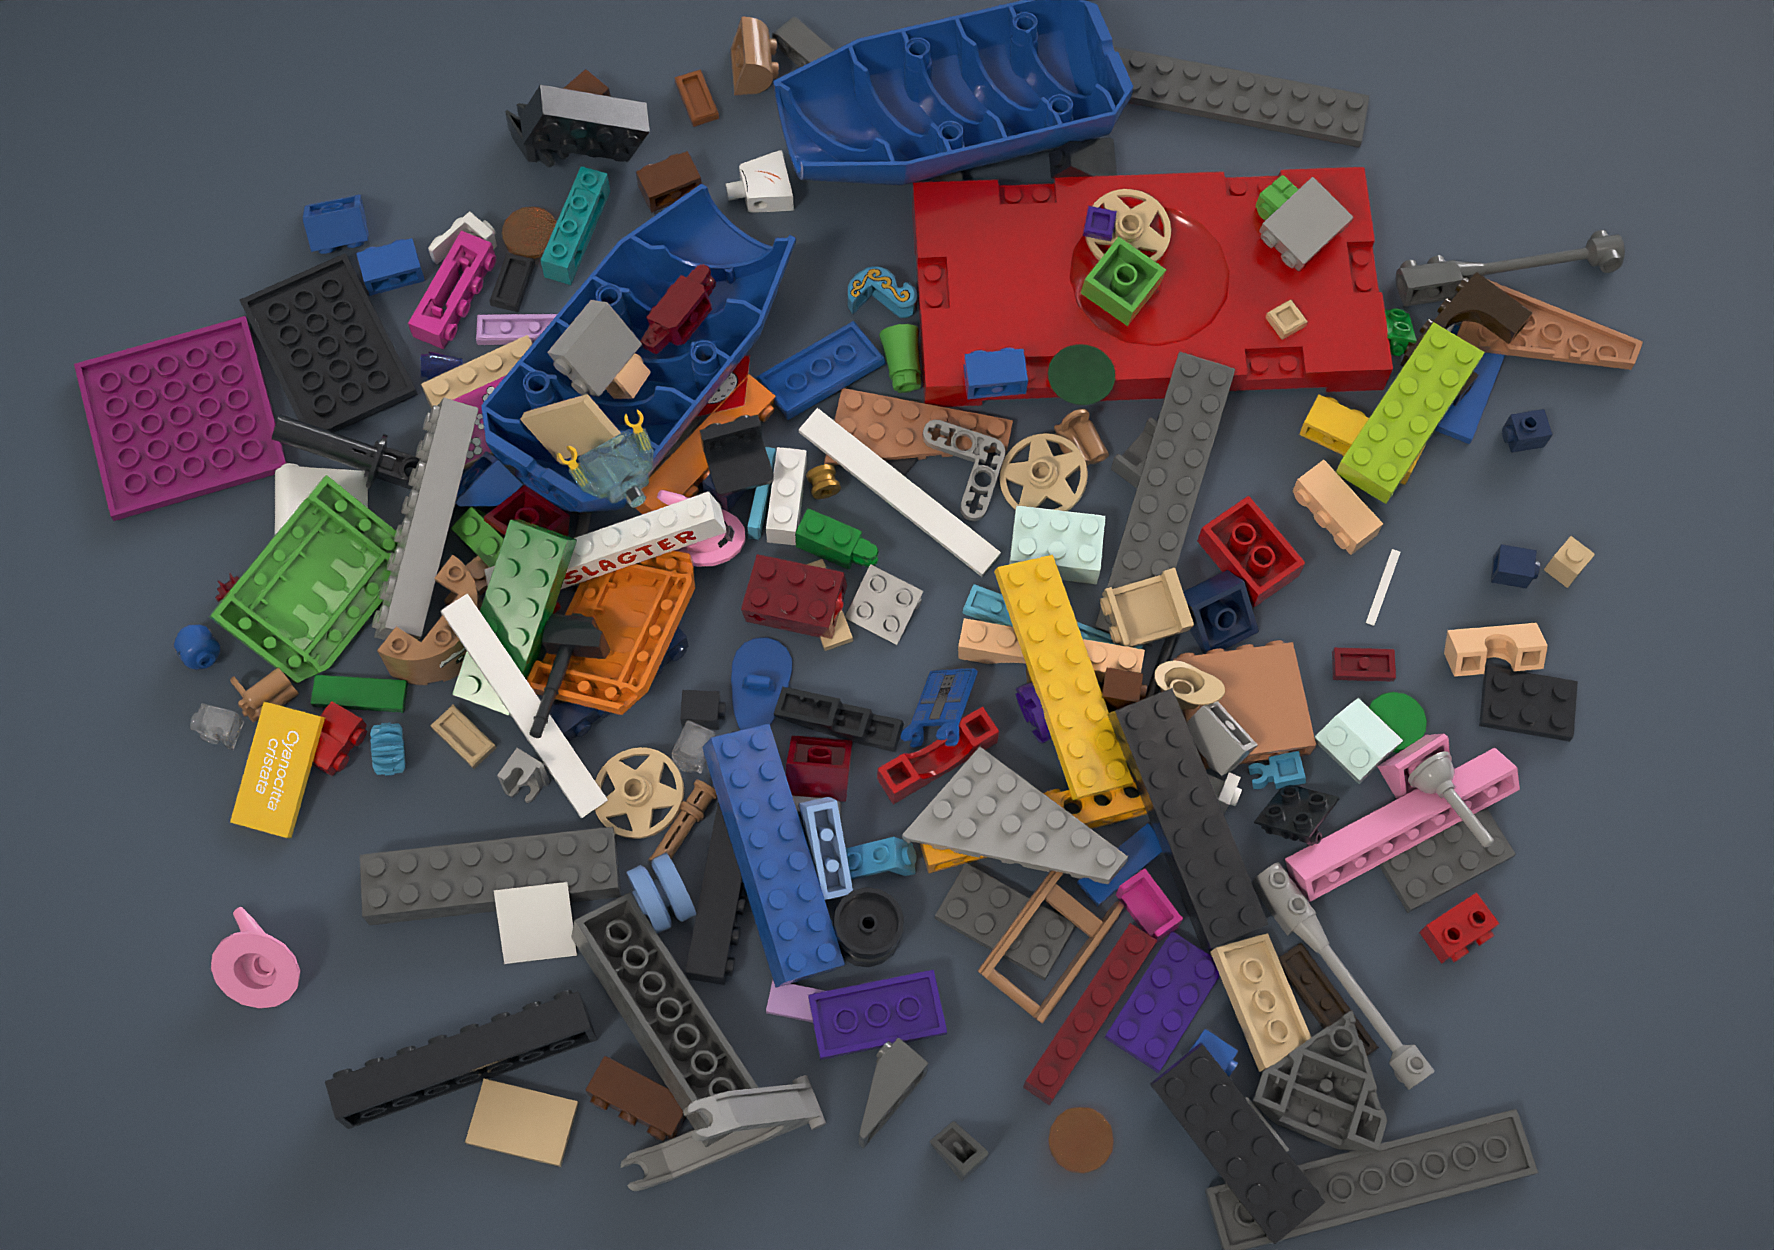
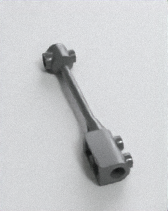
M1599 230L1591 235L1585 248L1485 264L1455 260L1445 261L1444 257L1440 255L1430 258L1427 264L1417 265L1415 260H1407L1396 271V286L1404 307L1444 301L1447 298L1453 299L1457 295L1455 290L1465 277L1470 280L1476 272L1484 277L1489 274L1587 259L1592 267L1599 266L1602 272L1611 273L1622 266L1625 248L1619 234L1608 236L1605 230Z

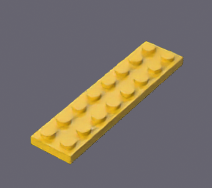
M1049 555L997 567L994 573L1033 686L1040 699L1044 717L1073 801L1130 786L1133 780L1107 714L1109 712L1104 698H1102L1101 689L1054 556Z

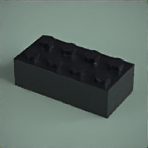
M539 85L520 115L523 145L532 146L537 149H551L563 153L588 155L592 158L613 159L617 162H629L650 132L646 103Z

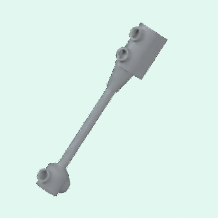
M1276 862L1256 876L1252 881L1256 894L1286 935L1289 936L1293 932L1296 933L1316 953L1321 955L1393 1052L1389 1064L1393 1068L1396 1078L1410 1090L1434 1073V1069L1416 1045H1403L1331 949L1330 943L1316 916V911L1281 864Z

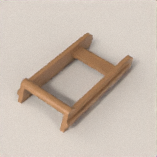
M1050 870L977 970L1042 1024L1108 933L1124 907V904L1119 900L1116 901L1100 920L1056 884L1063 873ZM1045 900L1086 933L1089 938L1039 1006L994 968L1040 904Z

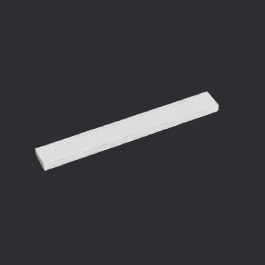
M817 408L799 428L801 435L981 577L1000 556L1001 552L820 409Z
M464 595L442 609L440 612L580 818H583L608 801L550 714L541 738L530 736L529 732L534 721L533 717L536 716L541 701L469 595Z

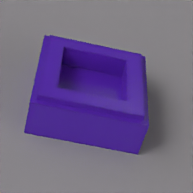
M1088 206L1083 236L1111 242L1117 211Z

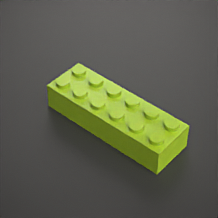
M1433 322L1341 460L1336 473L1387 504L1478 366L1485 352Z

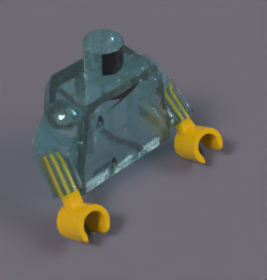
M636 410L640 418L636 424H631L628 421L627 414L624 416L625 423L633 428L634 432L632 434L629 429L578 457L579 463L576 462L577 451L572 446H566L567 450L571 453L570 461L564 460L562 455L557 453L558 462L569 466V473L583 492L599 499L607 498L612 504L625 498L632 508L638 507L645 502L646 496L641 489L650 483L647 474L653 469L654 450L646 429H642L643 414L639 410Z

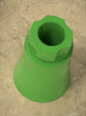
M899 324L883 329L879 333V337L884 348L893 389L898 393H909L918 390L921 387L918 349L919 328L911 324Z

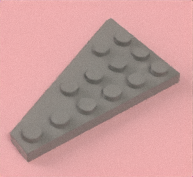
M981 747L974 752L902 834L903 840L907 843L912 841L931 845L935 849H950L954 853L980 858V856L999 859L1002 863H1018L1023 867L1049 872V870L1071 874V877L1089 878L1094 882L1109 884L1128 861L1127 855Z

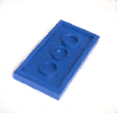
M852 321L756 377L759 383L776 396L774 400L775 405L786 419L789 420L885 364V358L858 325Z
M1454 325L1451 333L1457 335L1460 326ZM1484 353L1474 370L1479 375L1474 386L1456 407L1453 404L1451 405L1435 431L1465 443H1471L1505 355Z

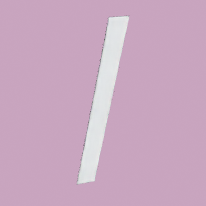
M1391 550L1366 620L1367 624L1375 625L1400 552L1397 550Z

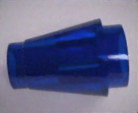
M430 351L429 354H421V377H428V380L459 367L462 365V358Z

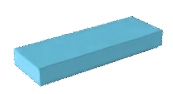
M765 447L774 473L776 448ZM772 483L756 487L747 526L749 539L759 540L761 538Z

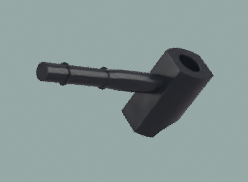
M579 613L571 615L552 614L545 625L542 643L547 653L556 655L536 716L533 717L534 721L529 732L530 736L541 738L572 656L605 659L611 649L602 631L599 630L594 617H585Z

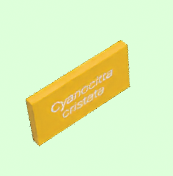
M263 702L230 820L231 823L285 838H292L325 717Z

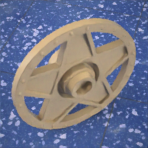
M1119 189L1103 195L1093 204V207L1100 208L1103 205L1104 209L1117 211L1111 242L1086 237L1091 252L1099 261L1104 254L1096 244L1112 245L1118 237L1136 249L1156 252V254L1150 257L1155 262L1163 256L1170 242L1171 225L1165 209L1152 196L1138 190ZM1119 197H1133L1144 202L1130 209ZM1156 213L1159 214L1163 223L1164 238L1150 227Z
M1036 434L1021 440L1008 452L1000 470L1002 493L1010 506L1015 510L1016 505L1038 508L1046 498H1049L1062 505L1053 510L1069 511L1081 499L1088 480L1087 465L1080 450L1068 439L1055 434ZM1047 441L1062 444L1072 452L1053 456ZM1030 445L1028 461L1011 463L1018 452ZM1080 467V482L1074 494L1066 479ZM1007 480L1023 486L1019 504L1011 496Z
M632 748L616 754L606 762L596 777L595 782L601 789L608 774L615 790L606 797L608 801L597 807L595 812L605 827H613L615 834L624 838L642 839L661 832L676 818L684 799V783L679 769L668 756L651 748ZM633 756H649L636 770L621 762ZM665 764H667L674 775L676 789L660 783ZM672 807L662 821L651 827L654 809ZM627 814L633 831L618 828L607 818Z

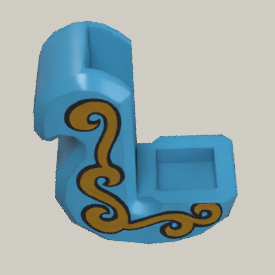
M879 266L866 267L850 280L848 285V308L852 314L863 306L871 295L899 318L911 317L916 312L918 295L915 287L908 282H905L903 287H898L894 275L888 269Z

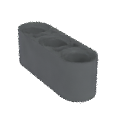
M792 17L772 33V39H776L777 48L798 67H802L834 51L795 17Z

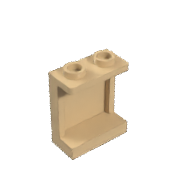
M1175 568L1165 570L1161 575L1115 589H1112V587L1106 588L1102 594L1103 598H1100L1103 614L1105 616L1109 615L1112 626L1109 627L1111 639L1114 644H1119L1120 646L1133 648L1189 631L1194 626Z

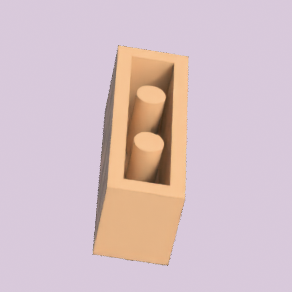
M1322 460L1297 479L1293 488L1296 500L1314 514L1316 522L1333 535L1334 541L1341 549H1346L1352 555L1378 535L1383 523L1325 460Z

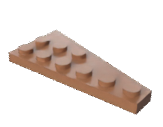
M1493 281L1490 282L1532 312L1526 326L1510 344L1476 322L1463 321L1456 335L1485 353L1629 370L1635 365L1643 341Z

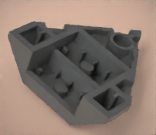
M1351 1010L1334 1024L1326 1027L1294 1049L1282 1060L1264 1070L1252 1103L1276 1125L1336 1149L1377 1153L1383 1138L1387 1118L1384 1109H1381L1376 1093L1377 1086L1363 1042L1359 1040L1355 1027L1356 1020L1353 1010Z

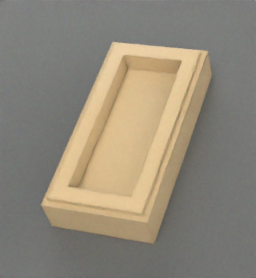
M454 705L430 725L473 769L496 749L495 744Z

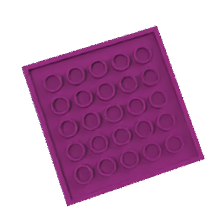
M246 316L74 364L105 496L113 521L275 475V471L283 464H287L282 444L272 440L276 421Z

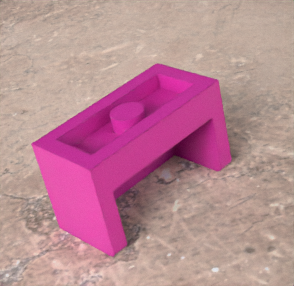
M1145 868L1119 886L1116 893L1117 898L1124 904V907L1141 930L1156 939V943L1168 936L1171 931L1179 928L1183 918Z

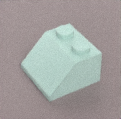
M1359 698L1337 714L1315 736V742L1358 784L1403 742Z

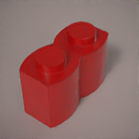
M331 702L320 715L325 717L312 765L333 776L337 771L340 772L346 767L349 761V751L355 745L359 746L365 739L367 724L362 718Z

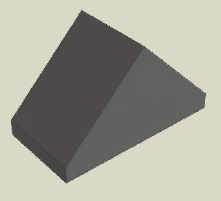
M952 1121L929 1141L961 1182L981 1166L989 1155L987 1150L955 1121Z

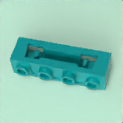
M583 166L580 167L540 260L545 278L569 285L572 284L611 192L607 173Z

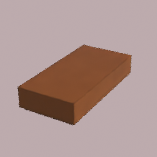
M701 69L675 77V84L693 127L719 119L718 110Z

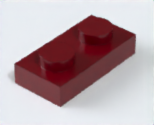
M1334 647L1332 651L1333 680L1394 682L1396 679L1395 649Z

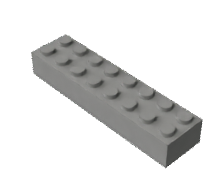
M443 398L437 406L433 405L431 412H428L425 417L423 430H426L427 433L424 440H420L416 451V457L420 458L417 467L412 469L408 485L413 486L409 497L406 496L404 499L401 513L406 515L402 525H398L394 537V542H397L398 546L395 553H391L387 564V570L391 571L387 582H383L379 599L384 600L380 611L376 610L372 622V628H376L375 638L386 640L396 626L417 640L422 636L435 584L434 578L438 572L479 409L477 407Z

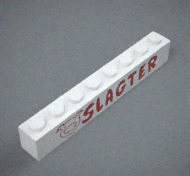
M709 492L573 538L577 542L561 589L726 533L720 504ZM495 566L484 569L487 586Z

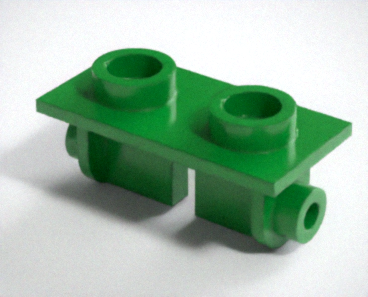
M1385 309L1390 351L1392 355L1400 356L1406 351L1408 342L1416 343L1417 341L1410 314L1401 309Z

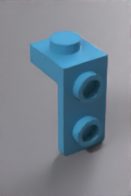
M890 837L845 848L851 880L886 871L903 876L916 874L915 863L917 856L912 843H907L902 839Z

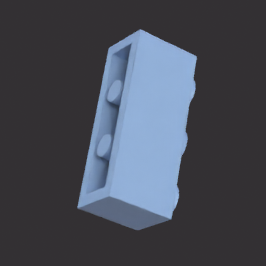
M825 797L799 803L805 839L824 899L848 895L853 891L837 800Z

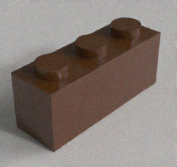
M607 1056L603 1057L585 1090L588 1096L592 1097L589 1101L591 1104L604 1111H607L608 1107L620 1112L618 1118L632 1126L639 1122L649 1127L646 1132L661 1141H664L665 1137L669 1139L675 1138L686 1118L668 1088Z

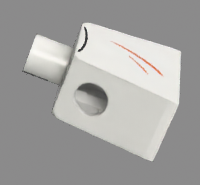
M782 150L742 163L739 166L740 181L725 184L728 200L745 197L748 212L794 210L793 194Z

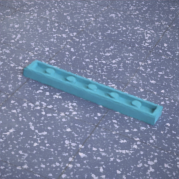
M973 584L963 608V614L984 622L1013 627L1002 594ZM1077 622L1082 639L1114 644L1109 633ZM1140 645L1133 648L1142 649L1143 646Z

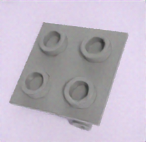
M870 564L845 618L898 645L914 610H917L922 602L921 596L924 591Z

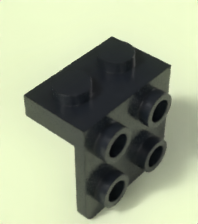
M743 415L734 421L724 424L713 423L700 430L703 452L718 496L734 494L767 485L774 481V474L762 439L761 423L758 415Z

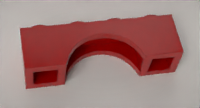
M982 706L960 720L959 741L957 745L946 746L945 742L947 739H938L919 751L908 754L903 753L878 768L877 780L894 805L966 762L979 747L986 750L996 744L999 730Z

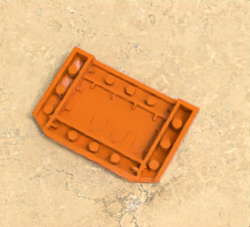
M674 550L579 584L565 615L579 613L585 617H594L599 630L602 631L611 650L605 659L572 656L564 680L558 690L559 694L555 699L623 715L649 691L695 590L694 565L689 553ZM546 653L543 661H535L527 678V682L535 694L543 696L556 655Z

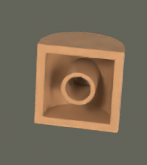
M741 17L731 46L734 95L760 93L772 84L773 79L778 77V62L771 61V56L776 54V39L769 38L767 25L756 18Z

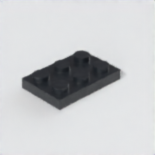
M1487 666L1483 678L1479 726L1570 742L1574 737L1578 681Z

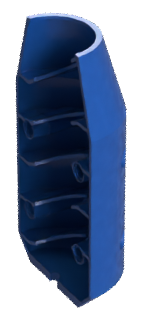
M1021 0L859 38L773 81L785 143L794 170L800 180L900 186L1058 148L1069 141H1084L1107 136L1113 130L1128 104L1134 87L1118 51H1114L1112 37L1098 5L1087 0Z
M700 184L619 240L481 405L486 443L492 453L502 464L511 465L516 469L515 477L520 482L564 510L570 512L619 510L625 507L630 500L626 492L632 487H641L759 339L794 250L796 238L792 235H789L787 238H775L773 246L753 239L736 227L719 210L712 200L707 186ZM700 264H707L711 270V276L714 277L716 287L709 296L712 310L687 342L678 346L669 342L658 354L644 349L642 345L635 353L643 359V363L651 373L634 399H614L606 389L599 397L589 395L624 436L622 442L627 441L624 444L617 445L616 449L609 447L598 450L599 454L595 451L577 456L576 462L587 479L590 468L598 469L594 484L588 493L586 485H582L569 466L562 465L556 461L520 420L526 411L582 396L571 386V379L555 368L553 365L555 361L547 352L590 300L607 302L638 340L641 341L650 326L646 317L651 309L667 293L668 288L675 283L680 275L687 277ZM636 410L643 414L641 426L649 447L644 452L641 451L633 428L629 427L624 420V416L627 414L628 421L631 424L638 423L640 418ZM628 474H630L629 476H634L633 478L620 484Z

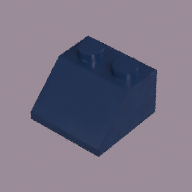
M1226 570L1183 591L1194 623L1190 632L1203 654L1213 649H1226L1259 632L1245 582L1230 571Z

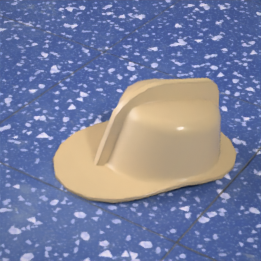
M1167 661L1159 665L1155 670V681L1161 688V692L1172 688L1181 710L1195 709L1200 705L1215 703L1222 699L1225 694V686L1221 680L1185 662Z

